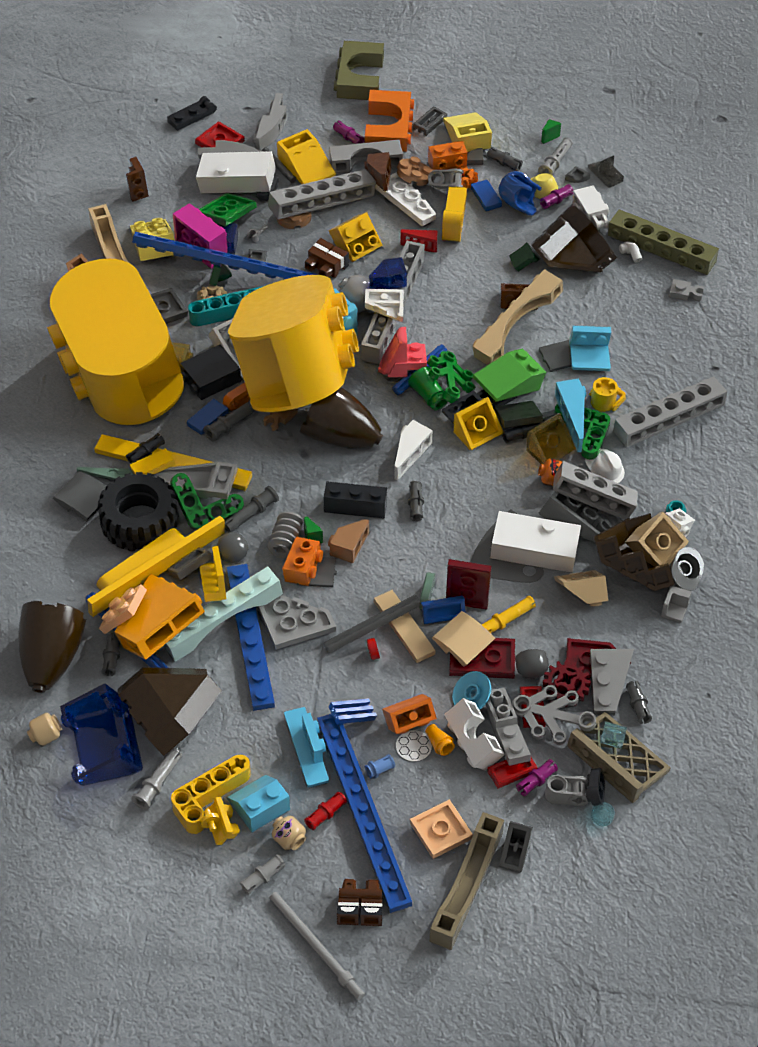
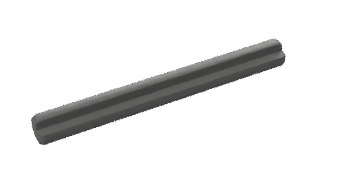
M413 595L325 641V649L328 653H332L421 605L417 595Z

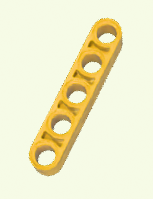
M175 528L168 530L101 576L97 581V588L101 591L185 537Z

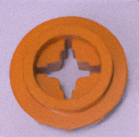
M468 167L458 168L463 170V177L461 178V185L463 187L471 188V184L478 182V173L474 172V169H468Z

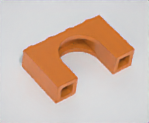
M370 90L368 115L392 116L399 121L391 125L366 124L365 143L400 140L402 151L407 152V144L411 145V134L408 133H412V122L409 121H413L412 110H414V99H411V92Z

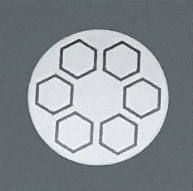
M410 730L398 737L396 750L402 758L408 761H420L430 754L432 744L425 733L418 730Z

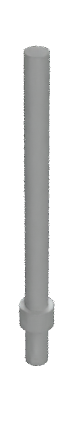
M277 892L272 893L269 897L271 901L338 977L337 981L343 988H347L357 1000H361L365 993L354 982L355 978L352 974L340 966Z

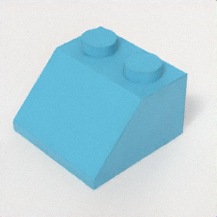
M267 775L262 776L227 797L229 803L251 832L290 810V797L277 779Z

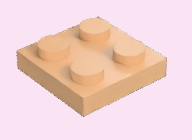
M140 584L134 589L132 587L129 588L121 598H114L109 604L110 609L102 617L103 622L99 629L106 634L134 616L147 589Z
M450 799L410 819V825L432 859L470 841L473 836Z

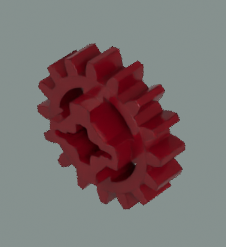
M565 660L564 665L557 661L556 667L550 665L549 672L544 673L543 687L548 685L555 686L557 689L556 700L565 696L568 691H575L576 688H579L577 691L578 699L583 702L584 695L589 694L591 683L588 680L589 673H583L584 666L577 668V662L575 661L572 665H569L568 660ZM549 690L547 694L553 695L554 691ZM575 696L568 697V699L571 701L575 700L576 698Z

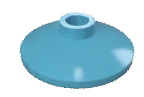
M478 671L463 675L453 690L452 698L454 705L464 698L475 702L479 710L483 708L491 694L489 678Z

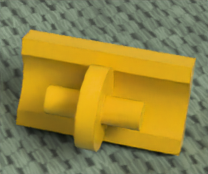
M215 797L213 804L205 809V816L200 819V824L203 828H209L216 845H222L227 839H234L239 834L240 829L238 824L230 823L229 821L233 816L232 806L223 804L221 797Z

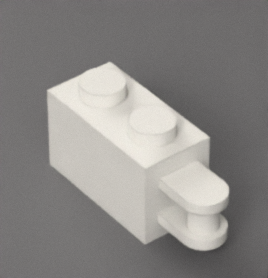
M594 185L574 190L572 204L577 203L598 231L603 227L605 229L609 228V221L607 219L609 207L603 202L600 192H597Z

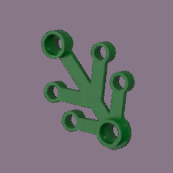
M442 351L439 357L434 355L429 357L427 364L432 368L428 375L435 380L446 376L447 388L442 396L447 402L453 403L460 397V390L455 386V381L466 393L475 390L476 387L471 382L473 373L467 369L463 370L457 364L456 356L452 352ZM442 365L444 368L439 369L437 366Z

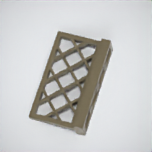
M606 712L596 718V728L593 730L583 731L576 728L570 734L567 747L591 768H602L605 780L632 803L639 799L642 792L661 779L671 769L670 766ZM605 721L611 726V729H602L599 724ZM585 734H596V740H591ZM600 735L612 736V742L600 741ZM616 736L624 737L627 743L616 742ZM601 747L612 748L613 754H607ZM617 749L628 750V756L617 755ZM632 750L640 751L644 754V758L632 756ZM617 761L629 762V768H623ZM633 763L644 764L645 770L633 769ZM649 764L657 765L661 770L659 772L649 771ZM634 775L645 776L646 782L642 784Z

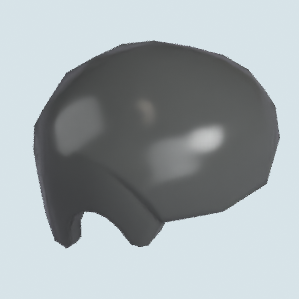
M237 532L225 533L218 540L217 546L220 558L223 561L239 562L248 552L246 539Z
M528 649L520 652L515 657L517 671L524 678L535 679L543 676L548 671L549 661L544 650Z

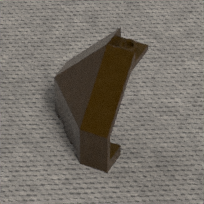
M576 202L564 211L531 244L549 267L603 272V269L617 258L598 229Z
M650 513L631 519L627 518L593 537L599 559L604 565L640 582L653 591L675 585L668 563L654 567L645 561L642 549L633 552L625 542L637 527L652 518Z
M142 667L118 688L119 698L130 707L131 710L129 712L138 725L144 728L146 731L145 736L163 756L191 733L222 692L219 686L208 676L207 669Z

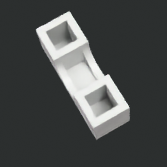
M463 698L444 714L448 721V728L455 733L458 738V745L466 752L468 756L467 761L473 768L486 771L488 767L495 764L505 755L494 736L482 733L476 738V729L485 719L475 702Z

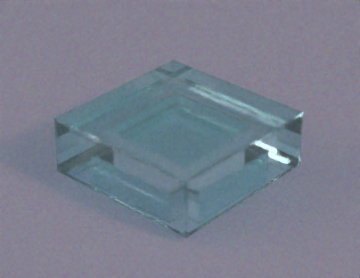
M605 721L600 743L622 749L627 727Z

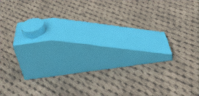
M579 378L556 382L555 398L577 452H582L586 388L581 385Z

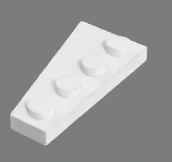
M397 172L390 176L388 191H383L376 184L375 189L421 226L436 220V213L427 201L420 197L421 193L418 189H414L412 182L410 184L402 180L397 175Z

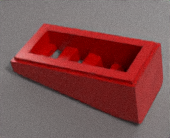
M401 229L400 245L405 246L406 241L425 244L424 251L437 252L438 230Z

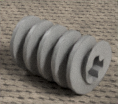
M282 512L278 515L267 544L269 551L276 557L287 558L303 524V518L294 512Z

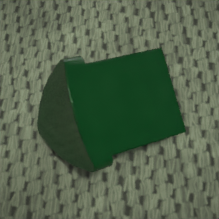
M527 242L509 255L514 268L518 272L530 263H536L541 260L538 253Z
M225 264L220 266L213 265L209 284L217 286V282L230 278L232 276L230 269Z

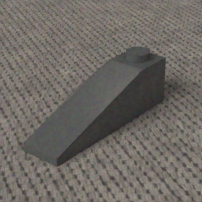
M556 491L539 512L544 519L581 525L579 536L594 542V536L612 527L608 520L602 519L597 514V508Z

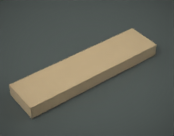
M393 590L374 598V603L380 612L401 602ZM409 612L389 622V625L416 663L435 655L436 650Z

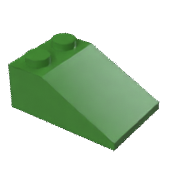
M522 348L504 354L473 374L472 378L495 401H500L538 391L546 371Z

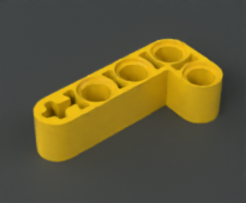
M449 186L446 209L443 212L442 240L457 242L461 240L467 198V188Z
M235 755L172 793L173 812L187 832L191 834L202 832L204 830L200 824V819L204 816L202 808L213 802L215 797H222L250 779L249 759L245 755ZM192 818H198V820L191 821Z

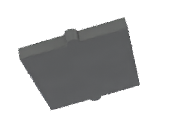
M569 340L539 347L543 362L547 364L550 372L572 367Z
M323 557L321 563L318 562L316 576L314 579L311 578L309 586L333 587L334 575L337 574L335 570L336 558Z

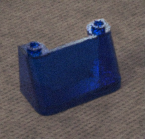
M104 683L60 706L62 713L61 722L66 728L68 727L74 731L80 762V764L78 763L73 766V771L71 772L75 783L85 786L131 776L142 771L143 765L132 715L129 712L130 707L122 702L118 692Z

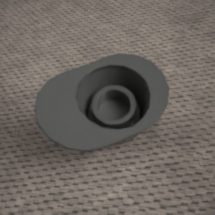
M691 547L682 548L672 560L670 570L675 583L680 588L688 591H693L697 588L703 574L704 561L695 549Z

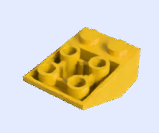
M308 129L277 142L278 159L301 184L336 176L319 142Z

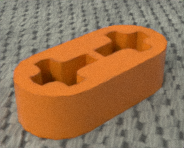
M245 382L224 396L223 404L229 410H236L250 400Z

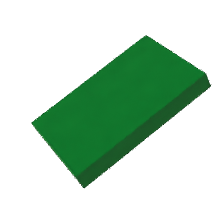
M225 193L199 210L205 216L210 217L216 224L227 226L257 208V202Z

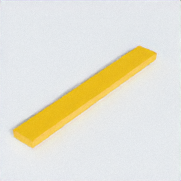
M102 434L94 450L97 454L128 461L126 455L139 447L140 443ZM157 448L156 450H154V451L152 452V454H154V453H156V452H158V451H160V450H163V449ZM168 451L175 462V465L172 467L213 463L212 461ZM237 468L238 471L232 488L246 491L252 478V471Z
M218 516L88 598V613L92 617L107 609L114 598H121L129 588L132 587L134 589L140 584L143 586L149 575L159 576L198 547L203 548L225 533V520Z

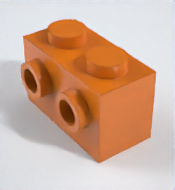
M463 141L428 146L429 167L433 170L466 168L468 152Z
M300 537L295 538L282 568L285 582L309 586L311 578L314 579L316 576L318 562L321 563L323 559L320 541Z
M424 694L382 709L388 729L395 734L406 733L411 728L427 725L430 721L437 719L431 698Z

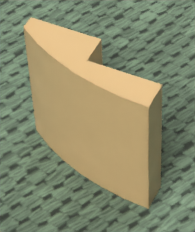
M461 611L435 634L432 639L446 654L450 652L465 667L495 637L474 618Z

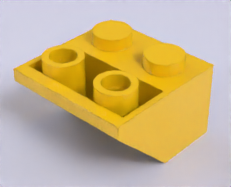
M367 212L359 214L328 230L335 245L349 252V259L352 262L383 246Z

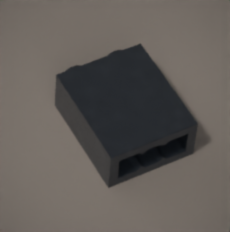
M221 344L180 363L184 383L187 382L191 392L194 395L196 394L200 400L241 382L240 367Z

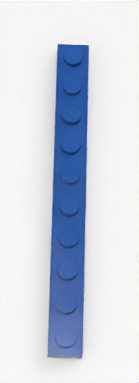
M135 232L132 243H136V246L140 248L153 247L158 252L165 253L170 251L173 252V255L179 257L187 255L196 261H203L204 259L210 261L213 265H228L229 268L234 270L242 268L251 274L263 273L268 278L281 277L285 280L298 276L319 275L140 232Z
M332 714L318 717L317 722L379 886L382 889L389 912L392 913L411 907L412 900L344 725L336 724Z

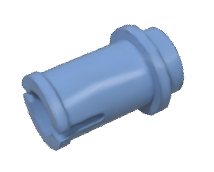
M389 754L374 762L369 761L368 765H365V771L370 778H377L379 774L395 768V762Z

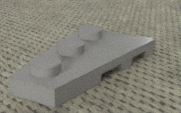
M634 649L590 650L593 714H602L604 712L607 714L616 713Z

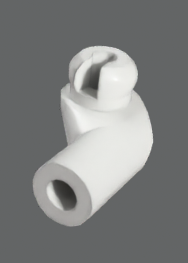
M624 242V244L619 245L620 253L631 254L634 263L640 262L643 259L635 243Z

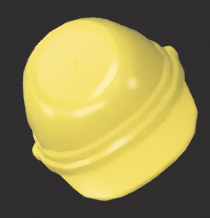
M542 173L531 178L534 183L542 188L540 191L537 189L534 194L538 199L546 197L555 189L558 190L557 182L551 174Z

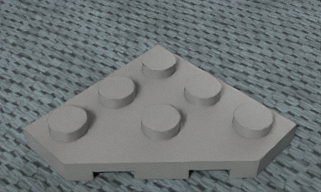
M281 595L267 605L257 606L275 650L336 631V625L328 609L322 607L318 609L310 606L309 602L295 597L291 599Z

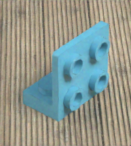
M572 326L569 345L573 370L610 371L608 345L611 337V327Z

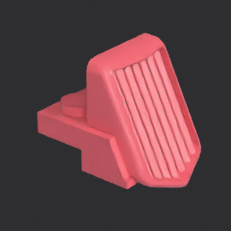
M400 327L396 331L378 367V372L388 375V377H407V370H418L422 367H427L425 344L417 342L407 344L406 327Z

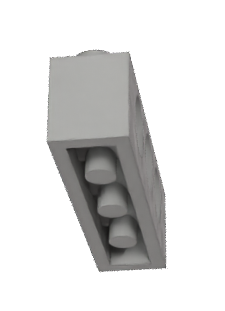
M565 461L561 463L554 476L553 491L624 520L630 518L637 506L638 491Z

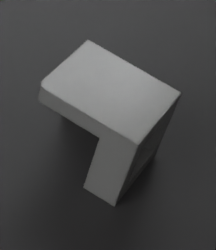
M671 586L663 605L661 617L681 623L689 605L691 591Z

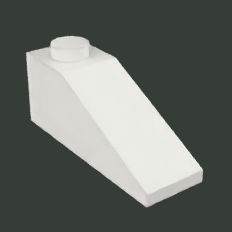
M414 420L408 426L405 425L400 433L401 437L394 469V479L397 481L432 444L433 430Z

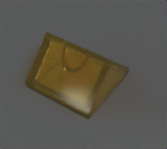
M560 413L528 431L526 451L540 464H544L549 458L559 460L576 449Z

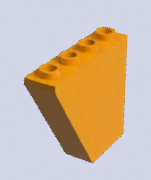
M153 574L149 575L143 584L147 591L134 616L117 626L114 631L123 648L145 660L205 612L201 605L202 600L196 593L192 594L185 588H180L173 582L169 583L163 577L159 578Z

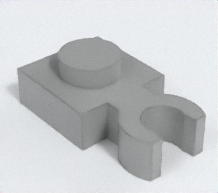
M673 279L669 297L688 301V297H691L696 301H701L704 287H692V282Z

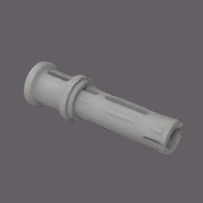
M563 138L553 154L546 157L545 163L540 165L538 169L539 174L545 173L546 169H548L546 173L553 176L554 170H557L560 166L561 159L573 145L570 138Z
M173 748L166 754L151 777L142 782L139 792L132 796V801L139 808L149 809L152 799L161 792L162 783L182 757L181 752L176 755L179 752L178 749Z

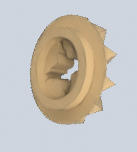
M208 284L207 287H202L201 291H198L197 300L225 295L227 291L223 287H218V285L210 286Z

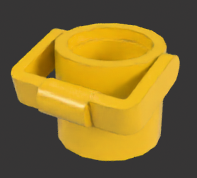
M607 377L595 380L593 388L589 393L591 396V406L601 412L615 411L626 400L625 392L618 387L613 379Z

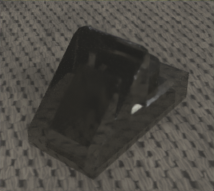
M614 155L602 158L588 165V168L608 188L623 182L624 176L613 166Z

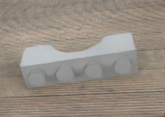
M400 140L329 147V160L335 173L342 174L350 173L353 166L367 161L368 154L389 152L392 168H397L399 161L403 159V152Z

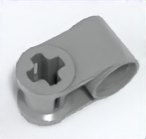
M433 170L428 175V181L438 190L449 189V186L463 187L461 185L463 170ZM437 176H441V181L434 183V179Z
M553 775L548 779L544 794L545 798L552 804L586 805L589 803L586 798L588 779L583 776Z

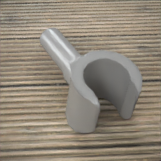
M265 224L258 230L249 229L247 231L248 239L252 237L253 242H258L259 235L268 226Z

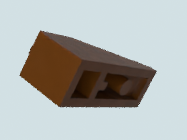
M389 152L368 154L367 161H364L365 169L383 191H388L392 171Z

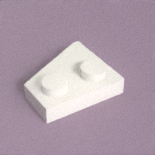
M365 289L366 309L403 322L404 290Z

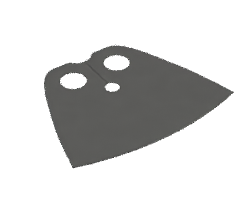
M512 509L508 511V513L517 514ZM495 522L479 542L470 562L492 566L491 578L525 583L538 581L544 574L542 567L533 566L536 569V573L532 576H527L523 573V568L528 565L490 558L496 527Z

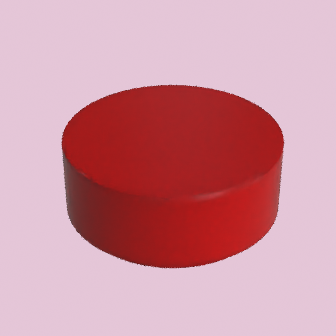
M375 638L367 639L366 643L371 660L380 659Z

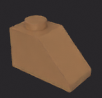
M364 519L339 527L336 533L330 536L328 541L330 556L354 563L369 534V520Z

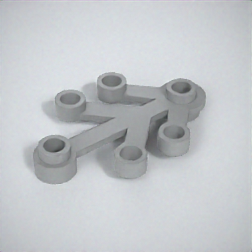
M553 685L546 686L543 691L531 697L519 695L512 702L516 715L526 719L531 728L532 737L536 740H540L545 736V729L537 723L533 714L542 716L553 734V741L556 745L565 744L566 733L559 728L555 719L579 725L583 731H591L596 726V717L592 712L585 711L580 715L558 710L566 705L574 706L578 703V694L573 690L568 691L565 696L545 706L537 705V703L544 699L554 700L557 697V689ZM552 690L554 694L548 695L547 691ZM569 696L576 697L575 700L572 701L568 699ZM522 704L527 706L525 709L519 708ZM590 721L591 725L585 726L583 723ZM539 729L542 733L537 735L534 731ZM562 735L564 738L557 740L556 736Z

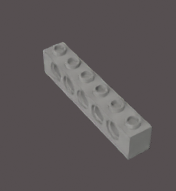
M364 169L269 192L268 207L277 219L372 197L375 193L376 181Z
M714 376L704 379L679 392L671 393L665 398L658 401L655 400L625 415H620L615 419L613 432L627 448L725 405L727 391Z

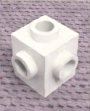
M680 508L669 513L666 512L665 514L687 537L695 520Z

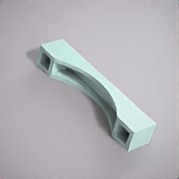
M269 567L264 568L226 592V600L212 601L203 607L205 612L168 641L164 648L175 662L194 651L202 639L226 619L246 609L267 605L281 596L283 592L280 580Z

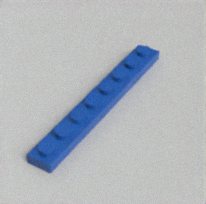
M247 564L226 567L230 590L250 578ZM256 607L235 614L252 707L253 711L274 708L275 702Z

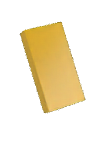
M165 448L129 466L133 474L142 472L147 475V473L156 474L175 465V462Z

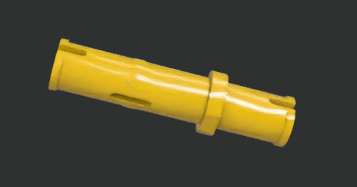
M527 596L500 614H494L482 626L490 633L498 629L502 630L506 627V624L536 607L535 601L531 596Z

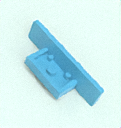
M305 707L284 712L307 787L328 783L329 777L323 762V752H326L323 738L319 739L318 737L320 729L317 720L313 721L311 713H307Z

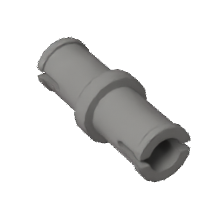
M276 854L275 857L262 867L259 865L255 868L256 871L244 881H241L240 885L249 895L261 884L268 883L270 877L286 865L282 858Z

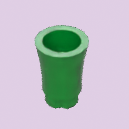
M422 367L411 375L408 385L434 411L442 409L447 404V401L442 396L444 390L437 380L432 379L428 375L431 368Z

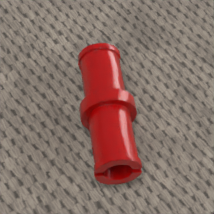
M338 791L328 801L320 803L318 809L304 819L307 827L315 830L326 819H331L334 813L347 803L346 797Z

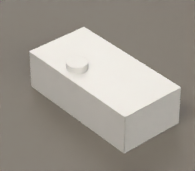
M272 151L202 153L196 175L200 193L270 192L276 170Z
M499 511L490 558L573 573L581 525Z

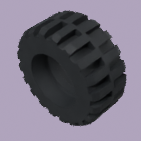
M136 472L133 475L131 473L125 474V477L122 478L119 476L114 479L113 483L110 482L99 496L98 513L102 532L108 538V541L114 545L117 544L119 548H128L129 551L142 549L178 525L179 515L175 491L172 490L168 482H165L159 476L157 478L154 477V474L151 473L145 475L142 472ZM140 505L155 509L152 513L139 518H131L122 514L127 509Z

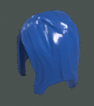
M514 171L505 175L498 187L500 197L516 210L527 215L535 214L537 209L533 203L534 194L537 189L540 191L542 188L522 172Z

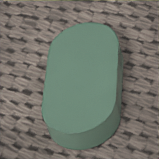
M426 573L420 603L431 601L435 584V573Z

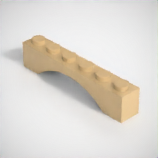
M107 205L88 208L90 224L104 258L128 262L118 240Z
M545 269L536 275L533 282L522 290L521 295L510 303L509 308L498 316L497 321L486 329L483 336L475 340L473 344L474 357L489 365L503 356L506 337L513 325L531 310L552 304L563 292L562 279Z

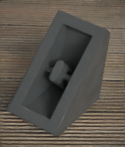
M510 821L499 866L522 872L531 844L533 827Z

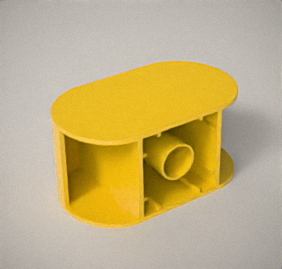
M110 258L83 263L62 276L54 286L50 296V308L56 324L47 327V330L56 349L63 346L66 347V349L57 352V355L66 374L71 376L77 373L78 375L69 379L77 399L80 401L89 397L95 412L100 417L120 425L142 424L156 419L170 410L182 395L184 379L166 323L138 270L126 261Z
M322 275L293 277L261 287L249 293L241 300L228 329V334L234 346L250 397L251 407L254 410L260 412L285 411L322 400L336 392L344 384L348 368L355 366L353 353L359 351L357 336L354 329L345 330L343 317L348 316L347 301L343 292L335 294L330 278Z

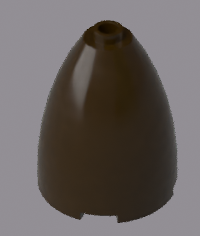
M342 387L328 397L312 403L306 416V421L303 422L300 433L315 440L347 448H370L374 444L379 445L383 434H381L382 429L370 411Z
M31 601L23 604L19 622V653L28 685L32 687V691L45 693V690L51 689L72 662L79 648L87 620L83 618L84 613L80 610L57 603V606L50 604L42 605L41 601Z

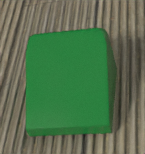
M551 119L547 121L542 129L541 142L543 144L560 136L561 123Z
M304 517L306 539L320 541V544L323 543L322 529L309 517Z

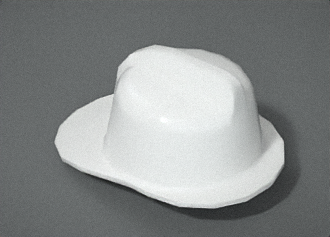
M601 449L595 459H585L587 467L594 474L616 483H620L624 478L625 472L621 459L617 454L607 449Z

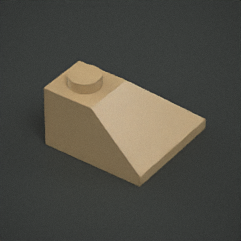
M660 512L637 527L625 542L633 552L642 549L645 561L657 567L667 563L670 565L678 551L684 548L689 541L664 512Z
M596 570L554 576L556 582L590 606H600L602 602L608 601L606 577Z

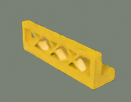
M218 546L212 547L214 562L205 563L200 566L205 602L226 600L224 574Z

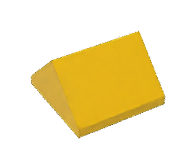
M489 397L454 414L453 432L469 450H473L503 434Z

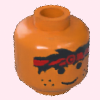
M549 458L544 464H540L538 475L541 476L543 484L553 486L554 476L563 461Z

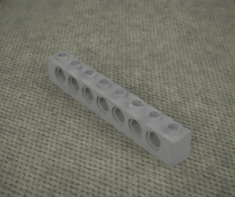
M406 241L386 289L404 290L403 309L424 262L425 244ZM375 312L361 343V361L380 365L382 356L398 323L397 320Z

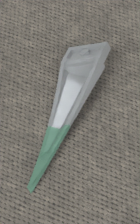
M213 462L169 467L154 474V477L157 478L159 476L170 484V480L174 475L184 473L190 478L199 498L208 499L209 497L228 499L238 469L236 464ZM77 467V472L81 471L88 475L112 480L119 476L120 478L125 477L124 475L128 473L133 475L130 468ZM177 477L178 481L175 484L176 486L180 485L183 489L180 494L190 492L189 489L184 490L183 488L184 479L180 480Z

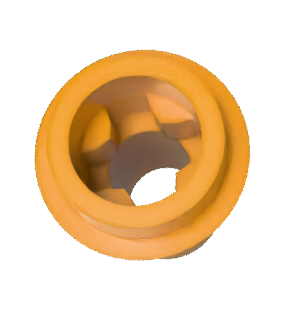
M431 724L426 728L425 733L437 754L446 756L454 750V739L439 729L435 724Z

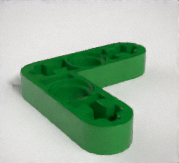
M557 404L555 406L554 414L557 413L560 417V421L565 423L563 415ZM584 408V416L587 417L584 419V428L588 430L583 440L581 455L591 460L599 455L609 430L610 416L603 412ZM591 434H599L601 437L593 438ZM590 444L593 445V449L591 451L589 450Z
M177 473L170 480L172 490L175 491L179 506L188 525L192 529L198 530L209 523L208 519L212 521L217 518L211 515L210 511L213 506L220 508V516L222 518L240 511L244 506V500L240 495L231 494L228 499H220L203 507L190 478L186 474ZM177 477H179L180 480L184 479L185 483L183 484L184 490L189 489L190 492H186L180 496V492H182L183 489L180 485L176 486L175 483L178 481ZM185 496H191L194 499L192 507H187L184 504ZM231 498L234 501H238L239 504L236 505V508L232 506L225 509L224 506L232 502ZM205 510L208 518L200 521V526L198 523L194 524L195 515L201 517L205 515L203 512Z

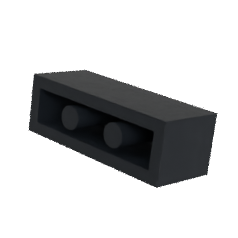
M326 481L323 497L324 513L385 519L387 487Z

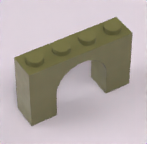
M344 40L343 47L339 49L336 80H334V91H337V98L369 100L370 90H379V76L359 75L351 70L361 66L383 67L384 43Z

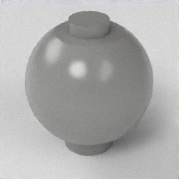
M360 275L350 276L348 279L344 278L338 285L340 287L339 292H343L346 299L356 305L358 313L366 311L370 314L372 311L365 308V289H375L373 283L368 278Z

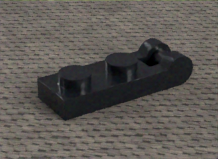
M202 96L198 102L167 116V122L178 131L215 113L217 106L210 102L206 96Z

